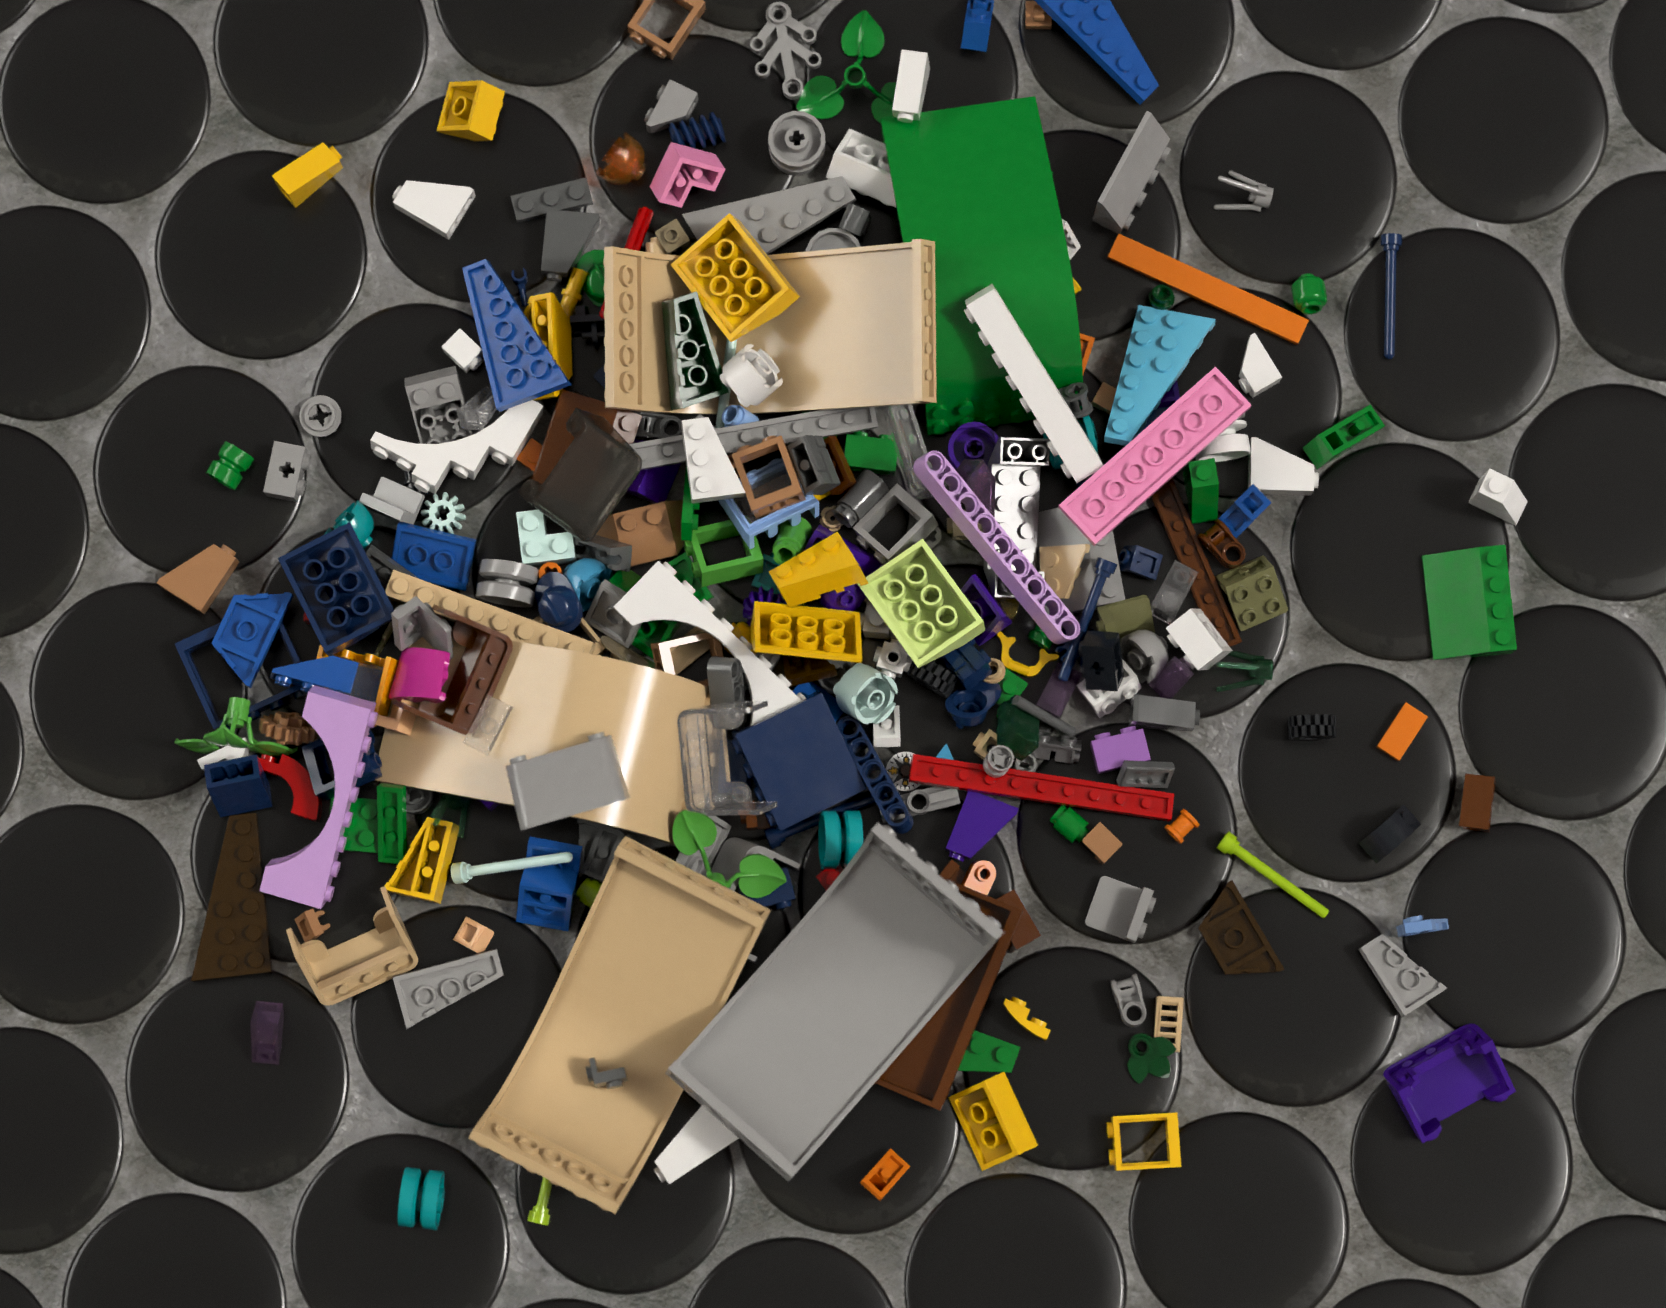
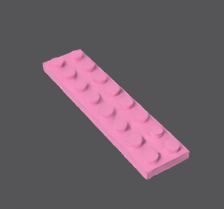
M1214 367L1059 504L1058 508L1095 546L1249 410L1252 405Z

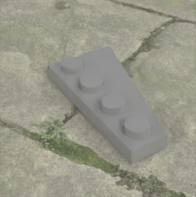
M493 949L393 976L406 1029L503 976L504 973L498 950Z

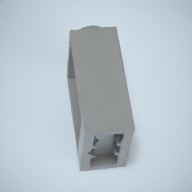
M896 484L853 529L857 535L855 540L865 550L868 548L872 549L875 552L873 554L875 559L880 564L885 565L921 539H925L938 526V523L932 513L900 485ZM897 504H900L918 522L888 551L869 532Z

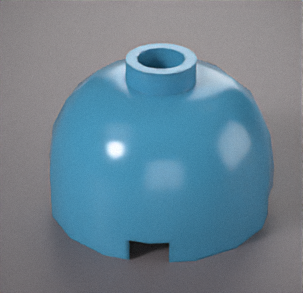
M583 558L570 563L563 571V575L570 581L580 600L583 612L589 610L600 584L605 579L609 581L613 577L611 569L593 558Z

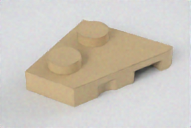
M1090 544L1039 547L1040 571L1045 572L1044 580L1060 599L1070 598L1074 588V581L1079 577L1082 569L1080 567L1085 553H1089Z

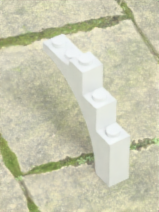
M534 400L509 408L494 423L476 434L457 441L439 444H415L400 441L375 431L370 440L371 449L378 457L382 459H387L388 457L395 461L396 465L407 472L412 470V482L417 489L425 493L430 491L436 494L450 468L453 469L457 476L464 479L469 477L474 480L489 454L492 455V459L502 465L507 463L513 466L543 415V405Z

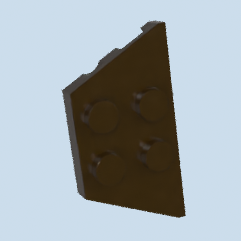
M1232 880L1229 881L1198 927L1199 932L1224 975L1281 972L1284 970V967Z

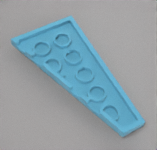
M1138 305L1104 442L1126 446L1140 434L1147 424V419L1158 408L1163 396L1172 388L1188 365L1196 349H1199L1207 333L1215 326L1216 319Z

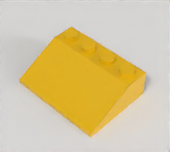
M731 213L726 215L671 264L691 292L697 291L701 305L730 342L780 315L800 297L742 222Z
M754 601L750 625V643L754 652L862 663L860 612L798 605L788 607L787 604Z

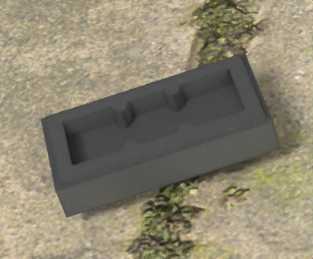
M1124 760L1116 781L1119 787L1168 788L1175 771V766L1173 762Z

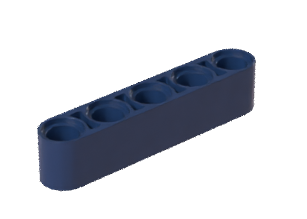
M851 716L842 717L837 723L838 729L858 771L885 820L894 832L898 834L907 833L913 826V817L868 735L857 719ZM856 727V731L852 735H845L848 728ZM861 749H868V753L865 756L857 757ZM873 771H881L877 778H869ZM885 793H893L892 797L889 800H881L882 796ZM897 815H905L902 822L894 823V818Z

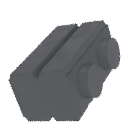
M805 435L787 446L805 495H822L841 484L828 449H826L823 436Z

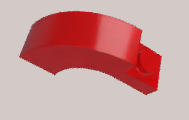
M262 754L259 761L264 772L285 779L292 789L294 801L291 813L319 823L322 812V800L320 797L315 796L308 770L287 755L282 754L279 764H277V758Z

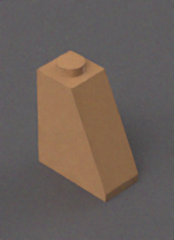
M213 544L159 578L157 584L205 615L239 564L237 558L234 557L236 552L224 544L221 548Z

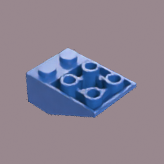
M329 656L273 668L270 678L275 679L274 684L289 688L291 684L301 686L300 691L308 693L316 685L350 695L359 663L336 656Z

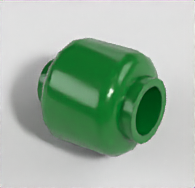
M1310 273L1303 274L1292 284L1291 290L1294 306L1299 311H1302V313L1315 314L1320 312L1322 307L1326 305L1325 283L1320 277Z

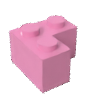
M670 142L650 184V188L659 202L682 208L692 186L715 192L725 168L716 154Z

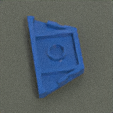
M284 592V594L234 595L214 636L212 645L249 688L252 687L293 599L294 595L290 592Z

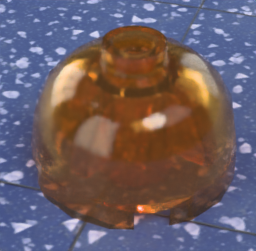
M626 132L623 133L624 139L619 137L602 159L606 162L604 168L598 167L596 172L599 177L612 185H625L632 179L637 181L645 171V167L642 166L645 160L644 149L635 138Z

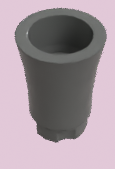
M862 469L856 479V483L848 489L833 508L834 517L847 528H851L855 522H859L889 492L887 485L872 471Z

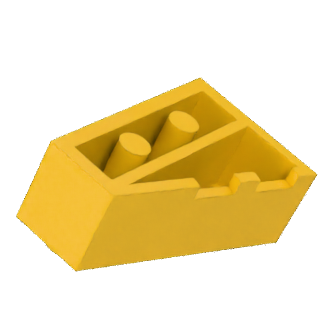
M427 817L410 844L411 847L403 860H400L393 876L385 884L387 891L441 904L460 826L453 822Z

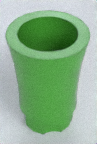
M801 517V522L796 526H792L788 520L778 524V533L773 545V559L777 564L781 565L800 554L813 535L812 527L806 519Z

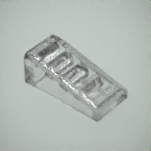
M486 386L456 411L462 429L481 430L497 410L491 387Z

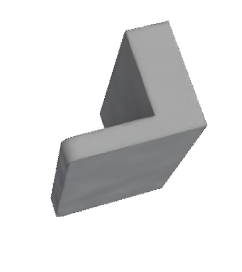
M381 477L374 495L362 493L359 501L399 521L414 525L425 496L388 478Z

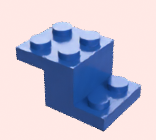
M536 837L529 838L526 858L570 852L573 855V859L568 863L524 869L519 886L516 922L569 931L572 906L579 882L583 846Z

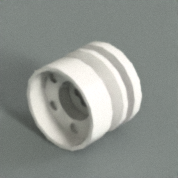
M1245 413L1195 457L1196 461L1215 458V462H1223L1249 455L1251 451L1248 435L1236 434V431L1247 426L1246 421L1239 420L1245 417Z

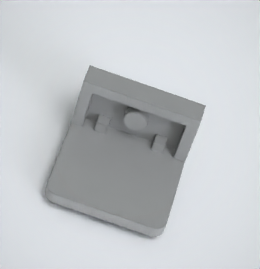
M415 596L404 605H399L391 613L394 642L398 649L403 651L423 637L436 650L449 652L450 660L453 658L452 628L445 619H440L434 613V610L428 603H423Z
M1102 876L1093 896L1085 924L1093 929L1135 943L1137 938L1142 939L1147 927V923L1143 922L1146 912L1152 913L1156 898L1152 897L1154 890L1145 887L1141 889L1108 876Z

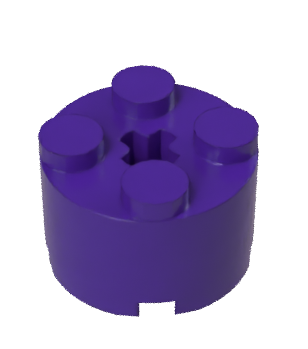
M981 422L965 423L957 428L949 440L947 449L948 461L961 477L967 479L986 477L988 461L999 437L995 431ZM971 446H975L976 450H981L978 451L976 456H973L972 452H968Z

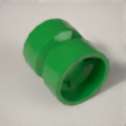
M225 441L218 453L220 460H213L206 474L226 487L236 490L242 480L240 471L249 469L254 458L235 445Z

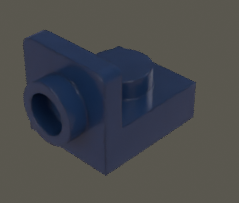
M1138 545L1124 546L1118 556L1120 572H1130L1148 580H1156L1163 555Z

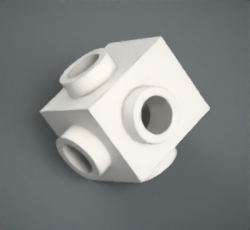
M891 639L890 642L884 641L883 647L877 646L873 661L877 662L876 670L892 679H895V677L901 678L903 671L908 672L912 663L910 656H908L899 641ZM891 653L898 655V660L891 662L888 659V655Z

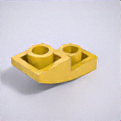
M1013 996L1011 1000L1005 999L1002 1005L1009 1015L1025 1030L1046 1041L1051 1031L1046 1028L1047 1023L1032 1017L1031 1021L1027 1020L1030 1009L1025 1007L1027 1004L1025 1001Z

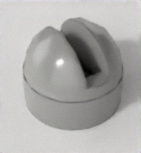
M1023 753L1016 759V770L1035 772L1037 762L1033 755ZM1020 763H1021V764H1023V765L1031 766V767H1033V768H1032V769H1028V768H1023V767H1019V766H1020Z

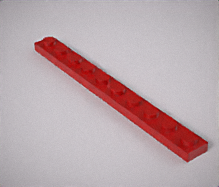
M912 755L908 781L1163 821L1172 820L1174 793L1134 787H1119L1114 784L1009 769L1004 776L995 778L985 772L983 764L924 755Z

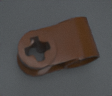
M1220 519L1214 520V525L1205 533L1197 535L1202 545L1225 568H1236L1245 559L1244 547ZM1231 549L1237 551L1239 560L1234 562L1228 560L1226 551Z

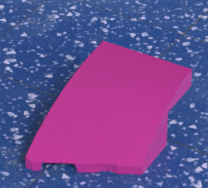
M417 647L404 649L399 658L388 699L393 700L394 698L399 701L405 699L415 703L427 700L435 704L445 701L446 694L441 689L448 679L450 653Z

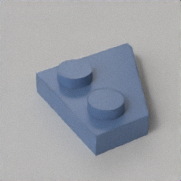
M1420 915L1403 919V924L1396 928L1398 937L1447 930L1449 925L1447 918L1423 920V916Z

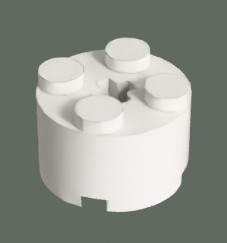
M747 344L723 365V373L720 375L722 383L727 387H731L737 394L738 401L744 407L759 405L783 383L782 378L778 380L777 374L780 370L773 359L762 349L758 351L751 349L754 346L752 344Z

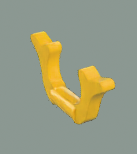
M1002 632L997 634L1002 646L1001 662L1005 668L1026 677L1036 676L1047 663L1056 661L1059 658L1058 654H1048L1045 649H1040L1038 663L1035 666L1024 665L1012 660L1009 656V649L1015 643L1016 638L1006 637Z

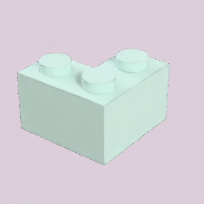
M543 509L516 512L523 564L537 568L547 562H554L560 565L577 561L572 531L547 535Z

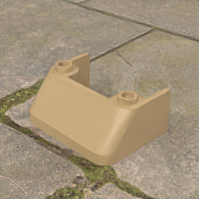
M385 886L380 888L386 907L375 913L373 922L376 928L328 950L325 944L319 940H311L300 945L292 929L286 930L295 959L321 1004L334 1005L386 982L392 979L393 976L404 974L414 969L418 964V957Z

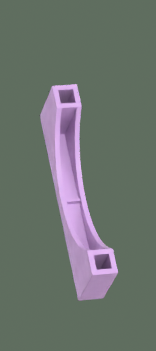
M316 685L308 691L302 717L316 730L329 752L335 776L333 807L325 827L316 839L293 854L271 859L265 866L260 892L319 909L327 901H331L335 889L334 886H331L332 879L337 877L341 862L337 861L339 852L343 853L347 837L343 836L345 827L349 828L353 817V812H349L351 802H356L359 788L355 787L357 778L362 777L365 769V763L362 762L363 754L368 753L372 738L368 737L370 727L374 728L378 713L374 712L376 703Z

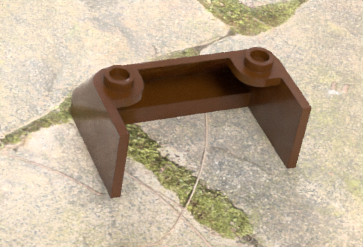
M434 604L433 610L456 619L452 626V638L456 643L466 647L446 692L445 701L435 704L425 700L421 701L417 708L394 698L391 703L464 735H471L480 727L512 653L513 644L507 635Z

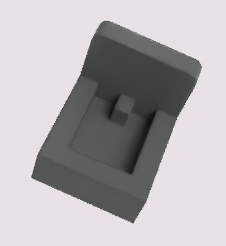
M595 1057L589 1058L590 1065L586 1066V1072L589 1082L594 1081L596 1088L607 1086V1089L622 1087V1082L628 1081L624 1067L599 1072Z

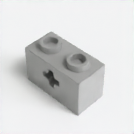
M274 441L263 490L267 497L298 502L299 496H303L306 481L303 480L304 470L308 471L311 463V455H308L309 451L306 447ZM290 466L294 474L290 473L288 478H286L283 471H288Z

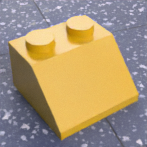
M482 80L449 82L437 132L473 141H492L496 132V124L503 105L505 91Z

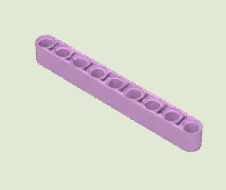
M930 451L917 458L913 466L916 476L1045 635L1055 644H1063L1075 639L1080 633V624L944 455L938 451ZM927 460L932 464L933 470L928 467ZM944 481L949 485V491L945 488ZM961 502L966 506V512L962 509ZM978 523L981 524L983 532L979 530ZM995 543H996V544L998 545V547H999V550H1000L999 553L996 551V549H995V547H994V544H995ZM1011 564L1015 566L1016 574L1012 571ZM1028 584L1032 587L1033 594L1029 592ZM1045 605L1049 609V614H1047L1045 611ZM1061 625L1065 628L1066 635L1063 634Z

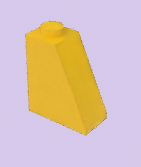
M323 142L277 171L272 177L279 190L296 208L343 169L340 162L342 156L333 146L328 148Z

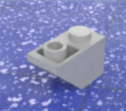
M671 79L666 86L662 85L656 96V99L659 101L655 108L651 107L648 110L644 119L647 122V132L655 133L668 129L669 123L672 122L677 126L680 120L686 123L698 102V93Z

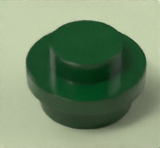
M1166 285L1154 287L1148 297L1150 305L1159 310L1169 309L1173 306L1175 300L1172 289Z

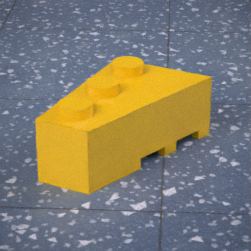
M838 531L769 571L788 607L821 598L820 594L833 590L836 593L845 591L844 587L859 583L860 586L869 584L858 562Z

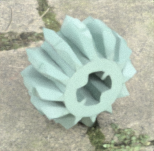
M444 492L442 500H439L437 494H433L435 501L433 504L428 500L424 502L429 510H421V515L428 517L422 521L423 526L431 525L429 529H438V531L442 532L447 530L451 534H454L453 527L458 530L462 529V525L457 520H466V516L459 513L465 507L463 504L456 505L458 497L454 496L449 500L448 493ZM441 510H445L446 513L450 511L447 514L446 520L442 521L441 517H439Z

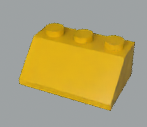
M1005 1072L949 1097L982 1171L1038 1146Z

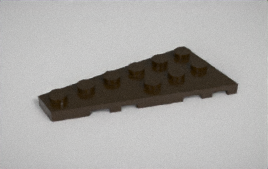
M257 813L231 815L228 818L191 981L272 972L265 893L260 892L263 869Z

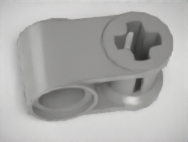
M1132 974L1131 978L1120 981L1110 980L1112 993L1118 1005L1123 1023L1129 1027L1141 1025L1147 1014L1137 974ZM1131 1007L1137 1008L1141 1013L1140 1020H1129L1126 1015L1127 1009Z

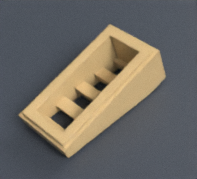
M1156 996L1153 1038H1175V1043L1173 1044L1176 1048L1175 1052H1180L1184 998ZM1162 1005L1176 1006V1011L1162 1010ZM1161 1016L1176 1017V1022L1161 1021ZM1160 1027H1174L1175 1033L1160 1032Z

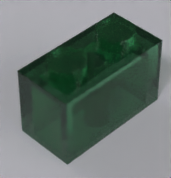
M1013 696L1007 702H1003L997 710V745L1008 747L1014 757L1022 761L1039 747V719L1013 705Z

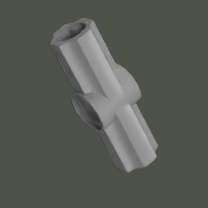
M939 786L914 790L901 795L912 816L923 815L927 812L961 804L957 789ZM921 795L926 798L927 804L923 809L918 810L912 806V800L915 796ZM880 811L883 823H887L882 812ZM897 815L894 821L905 818V815Z

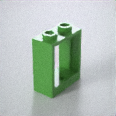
M745 516V518L747 519V521H748L749 524H750V523H751V520L749 519L748 516ZM731 520L698 527V530H693L692 541H684V547L687 556H692L693 559L691 568L694 578L699 577L701 586L704 587L763 573V556L756 536H754L755 547L749 549L740 535L747 557L706 566L699 544L740 534Z

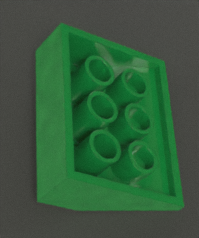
M1506 545L1476 547L1423 555L1422 564L1433 660L1512 654L1516 651L1517 644Z

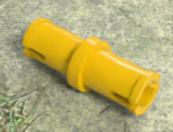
M575 267L572 268L566 289H563L561 292L563 297L560 305L569 321L570 316L574 313L577 302L582 299L580 294L586 277L589 274Z

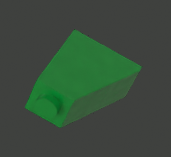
M1215 458L1191 461L1183 471L1191 523L1198 524L1214 521L1218 518L1219 481Z

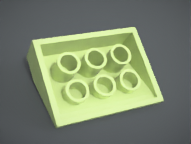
M921 539L867 576L866 579L869 584L860 586L857 583L918 668L965 645L985 631L984 621L924 539Z

